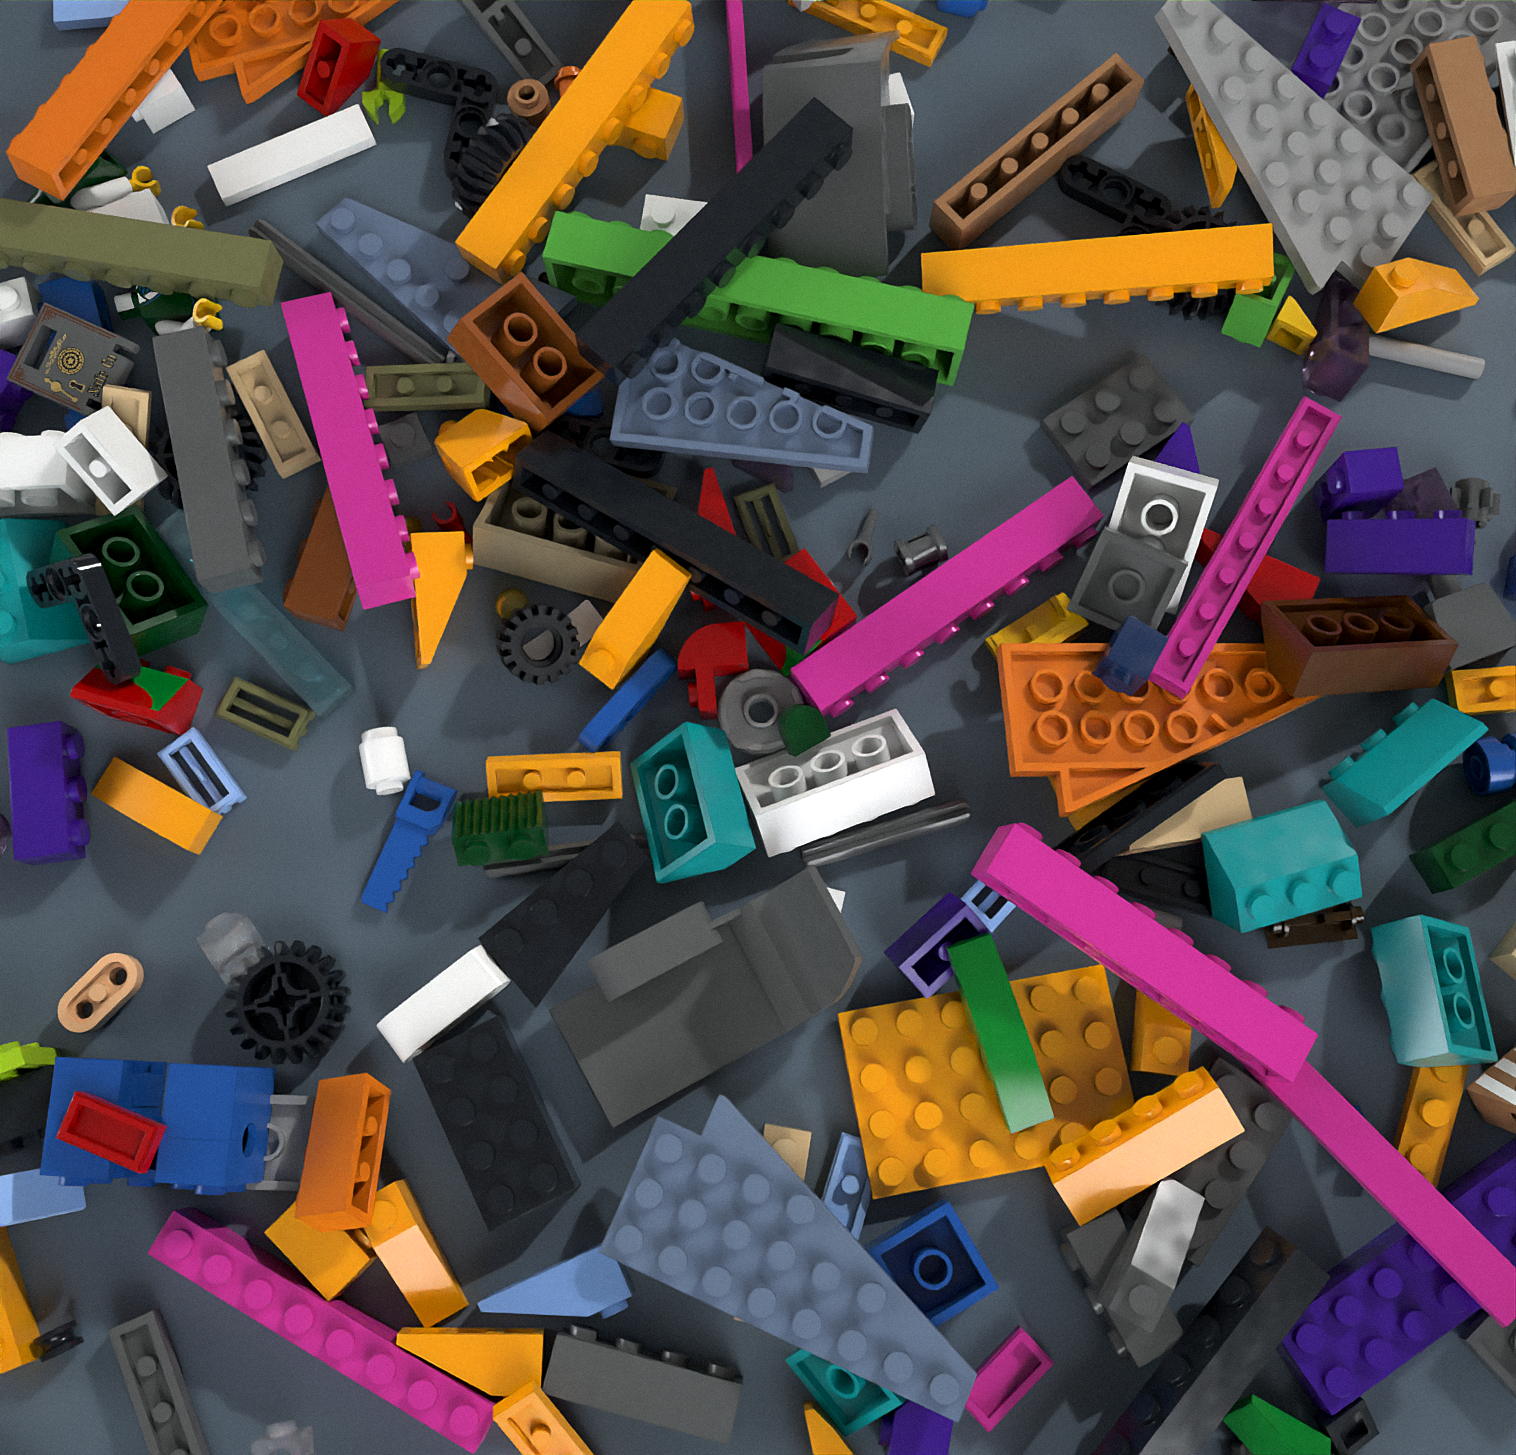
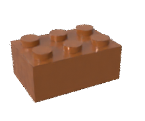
M522 271L463 316L446 338L516 419L528 424L533 439L589 393L605 377L579 354L575 333Z

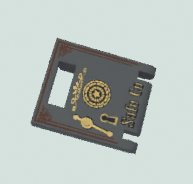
M44 302L6 379L19 387L88 417L99 411L90 408L93 400L102 405L103 386L109 384L123 387L135 364L126 357L117 354L118 349L121 348L138 355L141 347L124 337ZM52 332H54L56 335L37 370L35 366Z

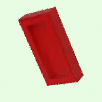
M75 1091L55 1138L141 1174L148 1173L167 1126L85 1091Z

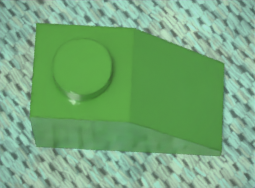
M1273 252L1274 277L1270 285L1263 286V291L1258 293L1235 295L1221 330L1222 334L1233 337L1241 343H1249L1259 348L1261 347L1296 270L1289 257Z

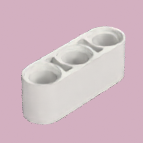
M479 945L385 1016L377 1024V1028L401 1061L407 1063L413 1057L424 1052L509 984L510 979L485 946Z

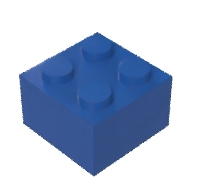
M944 1198L864 1245L868 1253L935 1327H938L999 1289L952 1205Z

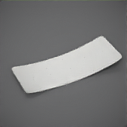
M589 600L582 602L567 615L572 620V625L578 630L579 634L576 635V639L580 641V647L593 637L603 621V618ZM546 630L524 645L523 650L532 660L544 659L553 650V635L549 630Z

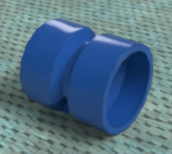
M1516 732L1504 735L1501 741L1496 736L1479 738L1463 751L1462 759L1465 777L1476 795L1482 797L1510 791L1511 788L1516 790Z

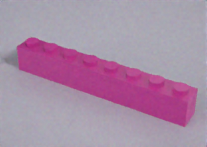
M331 292L281 302L363 610L416 597L412 580L421 577L414 552L405 554L402 542L410 541L404 516L394 517L391 507L400 503L393 478L384 480L381 470L389 469V464L383 443L374 445L371 436L379 434V429L373 408L364 410L362 401L370 399L363 374L354 376L352 367L360 366L354 341L345 342L343 334L351 332L344 307L335 308Z
M1071 476L792 667L790 680L799 689L800 694L808 705L818 709L823 717L829 714L833 718L840 716L854 705L852 698L866 689L871 694L889 681L890 678L887 674L899 665L903 669L911 667L925 655L923 649L934 641L939 645L944 644L960 631L957 625L971 616L974 621L980 619L994 608L993 600L1004 593L1008 597L1015 595L1030 582L1027 577L1038 569L1043 573L1048 572L1064 559L1061 553L1074 545L1078 550L1091 542L1098 535L1096 528L1104 515L1075 478Z
M1014 823L997 828L970 874L1266 1079L1293 1083L1319 1035L1303 1024L1305 1021L1304 1016L1287 1006L1279 1005L1278 1007L1268 1000V992L1260 985L1245 979L1241 981L1230 973L1231 966L1224 960L1212 954L1204 955L1192 947L1194 944L1193 939L1185 933L1174 928L1166 929L1155 921L1157 915L1148 907L1137 902L1129 903L1117 894L1119 891L1118 887L1109 880L1097 875L1092 877L1079 868L1081 862L1072 854L1061 849L1054 851L1041 842L1043 839L1042 834L1025 823Z
M193 1206L173 1210L147 1253L472 1454L483 1443L495 1422L492 1418L493 1406L503 1400V1396H491L396 1345L398 1331L341 1296L328 1302L300 1271Z

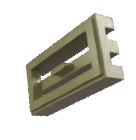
M774 483L733 496L734 504L751 545L763 551L745 504L752 501L772 556L784 563L800 551ZM768 496L790 553L789 555L782 556L761 497Z
M234 676L214 715L297 752L300 746L298 742L301 736L305 737L308 731L306 726L309 720L313 721L316 713ZM239 690L299 715L296 723L236 697ZM231 705H234L288 729L291 733L287 738L229 712Z

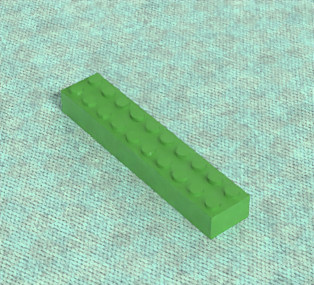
M555 211L542 255L549 285L576 296L577 302L603 307L674 236L663 230H652L650 232L636 229L622 221L615 220L609 223L592 219L582 212L572 211L565 213ZM756 255L751 259L746 257L736 267L735 275L731 281L723 288L716 287L707 297L702 310L693 318L687 317L680 325L763 344L768 343L775 323L795 325L813 334L839 338L847 344L864 349H876L885 355L905 361L920 362L926 367L939 370L937 383L954 386L974 304L965 302L962 298L955 295L937 296L924 293L921 289L910 285L897 287L881 283L878 279L870 276L857 278L839 274L838 271L829 267L812 268L798 265L789 258L779 257L771 259Z

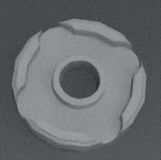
M753 669L736 676L726 687L725 691H723L719 699L718 721L721 729L725 730L727 740L735 749L751 756H769L786 749L779 733L781 715L791 705L804 704L799 689L787 678L783 677L782 674L773 670ZM754 703H768L773 708V717L766 723L754 722L748 714L750 707Z

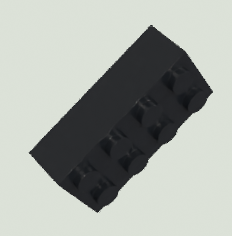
M495 1016L412 1058L489 1232L582 1185L505 1018Z

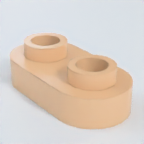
M111 953L102 957L61 998L58 1005V1018L61 1024L67 1030L77 1033H91L100 1029L140 989L144 978L140 962L130 955ZM124 969L127 973V978L123 984L118 985L116 974L119 970ZM90 1002L93 1006V1012L90 1017L85 1018L82 1014V1009L86 1003Z

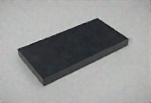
M1187 760L1157 774L1084 827L1052 847L1054 851L1061 849L1072 854L1081 862L1079 868L1090 874L1226 779L1227 775L1218 763Z

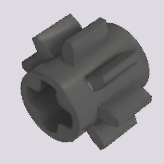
M1480 478L1460 479L1455 482V487H1450V493L1443 494L1442 510L1462 511V518L1475 521V530L1486 527L1487 521L1492 520V515H1499L1501 494L1493 493V488L1490 487V483L1487 480Z

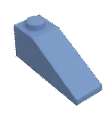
M600 1243L485 1296L477 1304L481 1312L588 1317L600 1311L602 1319L627 1308L628 1303L626 1299L633 1295L635 1288L624 1264L599 1253L602 1245Z

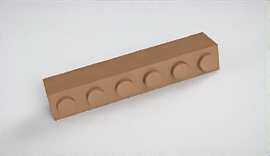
M1117 53L1112 55L937 198L933 203L929 228L952 251L966 248L1058 172L1068 158L1081 153L1132 111L1145 80Z

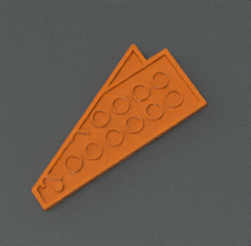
M223 0L188 44L194 73L199 82L236 73L241 94L246 104L253 103L306 66L320 20L352 18L364 26L400 0Z
M1001 643L996 649L1010 777L1054 776L1059 817L1070 816L1326 696L1316 695L1299 698L1288 694L1268 671L1265 643H1215L1193 685L1183 699L1148 679L1131 697L1125 693L1116 692L1108 688L1103 683V680L1092 674L1108 643Z

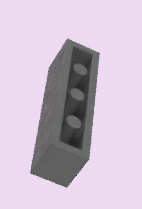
M571 1323L570 1329L562 1327L557 1333L542 1388L546 1395L723 1444H729L743 1387V1376L735 1374L736 1367L714 1360H709L707 1367L689 1362V1354L671 1348H663L662 1354L644 1350L643 1341L628 1336L618 1335L616 1342L597 1337L598 1329L579 1323Z

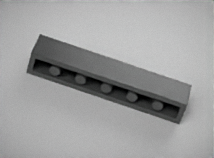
M204 326L152 337L197 581L211 594L264 582L261 566H266V556L260 540H255L253 526L258 525V515L253 501L247 499L245 485L250 484V475L244 459H239L237 445H241L243 439L238 422L235 418H231L229 406L235 404V398L228 379L223 377L222 366H227L224 347L220 340L214 341Z

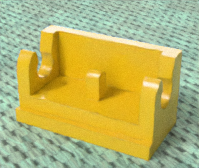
M1061 592L994 635L987 637L984 640V644L997 661L996 649L1001 643H1070L1083 634L1089 623L1081 615L1067 610L1071 600L1065 593Z

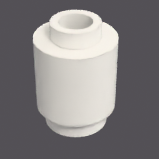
M381 727L362 733V743L359 745V752L366 788L376 789L377 795H388L402 791L403 784L410 781L411 777L404 741L402 737L398 736L397 729L395 727Z

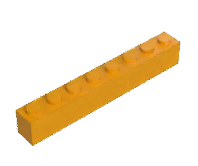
M633 0L455 241L462 258L501 285H504L511 276L515 277L522 270L526 262L527 253L535 243L542 242L547 236L555 211L564 210L569 206L579 182L583 177H589L598 164L599 155L607 144L611 145L618 139L623 128V122L631 111L636 112L642 106L650 85L655 79H660L664 76L669 68L672 55L679 46L684 47L691 39L695 25L690 2L687 0Z
M1268 223L921 253L922 291L937 296H958L965 302L973 303L975 313L982 315L999 313L1002 306L1018 305L1019 311H1036L1043 309V303L1060 302V306L1063 308L1082 307L1086 305V300L1104 299V304L1109 305L1123 304L1130 301V296L1147 295L1148 301H1164L1174 298L1173 293L1191 292V297L1204 298L1217 295L1218 289L1236 288V294H1253L1263 291V286L1270 285L1274 277L1273 225Z

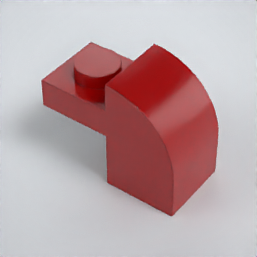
M744 621L715 623L704 626L695 631L685 641L680 650L677 664L679 680L696 679L695 682H688L690 708H699L700 720L718 719L714 677L739 675L748 671Z

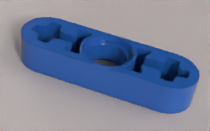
M664 648L655 651L586 725L578 737V742L590 752H602L672 677L678 668V660Z

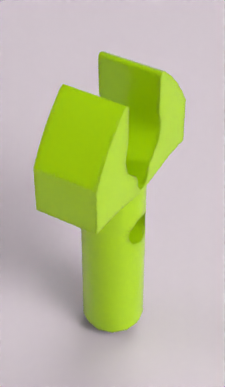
M380 49L377 52L376 88L373 91L362 92V103L365 111L376 124H379L378 109L383 105L384 100H387L389 103V116L392 124H395L406 111V98L404 94L389 89L381 78L380 60L388 49Z

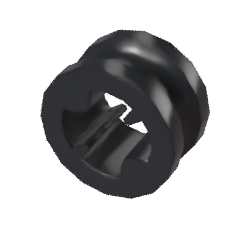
M76 1320L63 1324L33 1340L35 1346H41L43 1349V1353L39 1357L41 1363L84 1343L82 1336L78 1337L74 1333L75 1327L78 1326Z

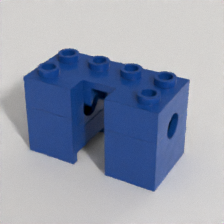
M56 1057L40 1175L59 1176L58 1185L89 1186V1183L111 1184L113 1179L127 1178V1186L154 1187L157 1183H172L171 1188L195 1190V1194L225 1195L226 1192H245L246 1184L264 1180L266 1161L263 1160L264 1156H267L269 1137L267 1124L270 1123L272 1104H270V1097L274 1092L276 1068L169 1063L163 1115L161 1116L167 1062ZM75 1091H85L167 1126L148 1173L139 1174L55 1138Z

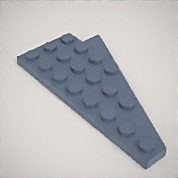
M719 1094L702 1135L658 1116L599 1253L959 1423L977 1377V1372L728 1097Z

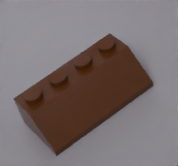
M1407 595L1263 601L1260 607L1268 671L1292 697L1304 698L1316 695H1343L1345 693L1360 692L1377 693L1389 690H1414L1438 687L1459 646V643Z

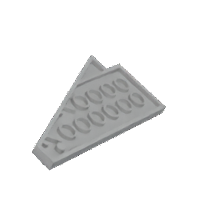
M1166 0L1154 18L1269 223H1272L1275 234L1307 291L1312 295L1320 291L1335 269L1361 290L1374 267L1390 263L1435 196L1209 0Z

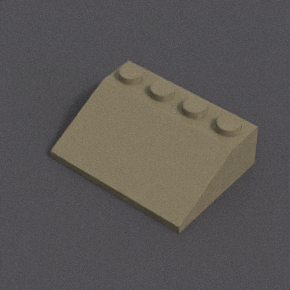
M629 475L671 500L676 501L678 488ZM514 477L490 493L473 525V564L613 603L617 602L644 564L513 488Z

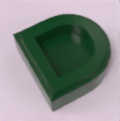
M802 703L794 704L788 707L780 717L779 733L788 754L796 757L831 737L823 715L813 706Z

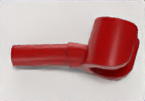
M446 501L445 504L452 512V516L447 520H440L432 512L434 521L442 532L464 531L465 544H471L473 551V538L463 526L461 514L452 502Z

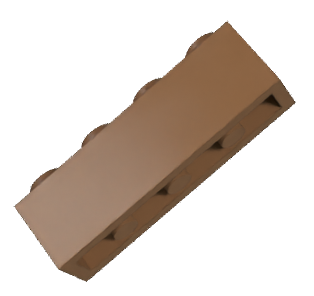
M1475 36L1430 43L1412 62L1410 69L1453 217L1499 209L1516 194V167L1513 165L1507 145V133L1502 128L1496 108V96L1491 90L1487 78L1484 56L1479 51Z

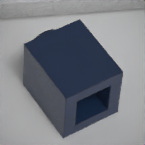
M1129 615L1112 635L1092 674L1103 680V683L1111 690L1125 693L1131 697L1147 681L1169 637Z

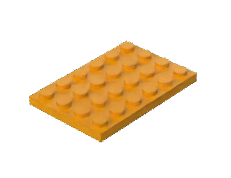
M1094 965L1009 981L1054 1115L1053 1119L1012 1134L1005 1126L994 1086L987 1077L977 1040L970 1030L959 991L933 995L928 999L922 997L837 1013L872 1199L1043 1167L1042 1160L1050 1156L1056 1148L1063 1144L1074 1142L1091 1132L1098 1123L1113 1119L1133 1107L1135 1104L1103 965Z

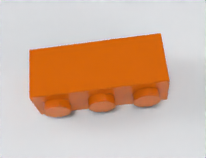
M368 1073L323 1079L318 1082L316 1099L312 1106V1121L308 1144L304 1150V1166L300 1188L296 1196L294 1217L321 1233L371 1227L392 1090Z

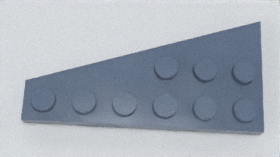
M347 197L315 223L319 232L447 350L452 352L459 361L466 362L446 338L463 316L503 285L462 258L456 244ZM525 275L561 318H564L578 305L576 296Z
M674 337L664 348L660 349L657 347L646 358V364L637 376L632 379L627 377L619 385L610 434V441L613 446L868 474L874 434L872 425L827 405L822 407L800 397L799 393L786 387L782 389L764 380V377L708 352L704 351L701 353L685 346Z

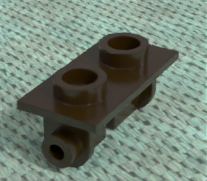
M1351 901L1265 926L1268 949L1358 939L1356 925L1363 924L1364 913L1361 906H1353Z

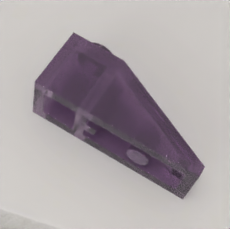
M1332 273L1325 284L1313 325L1318 333L1307 347L1303 358L1302 387L1309 389L1318 396H1326L1341 402L1369 367V324L1353 304L1360 290L1349 280Z

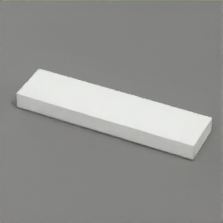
M356 104L210 164L207 167L221 199L227 207L377 144L359 104Z

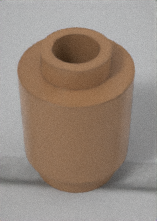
M523 79L513 84L508 91L507 101L510 113L524 118L538 130L552 111L545 86L537 80Z

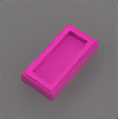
M1018 1325L975 1370L977 1377L965 1408L989 1433L1050 1369L1054 1361Z

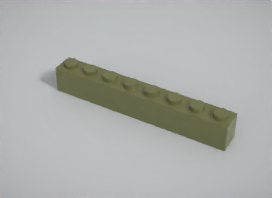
M0 198V269H6L8 265L23 267L35 274L48 275L49 272L66 274L68 277L82 282H88L92 278L107 281L120 288H131L132 285L148 287L152 291L164 295L180 292L190 294L199 300L201 298H206L210 301H214L215 298L230 300L245 308H255L256 305L272 307L283 259L271 240Z

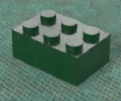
M138 505L128 507L115 516L110 513L56 531L49 560L50 564L86 553L93 554L99 560L138 657L199 633L209 605Z

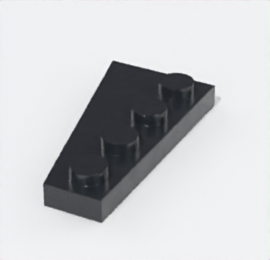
M619 821L478 938L535 1008L544 999L647 857L646 853Z

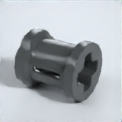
M934 524L927 527L926 532L906 541L898 539L893 544L897 559L907 576L913 575L915 569L938 560L942 563L948 560L945 542Z

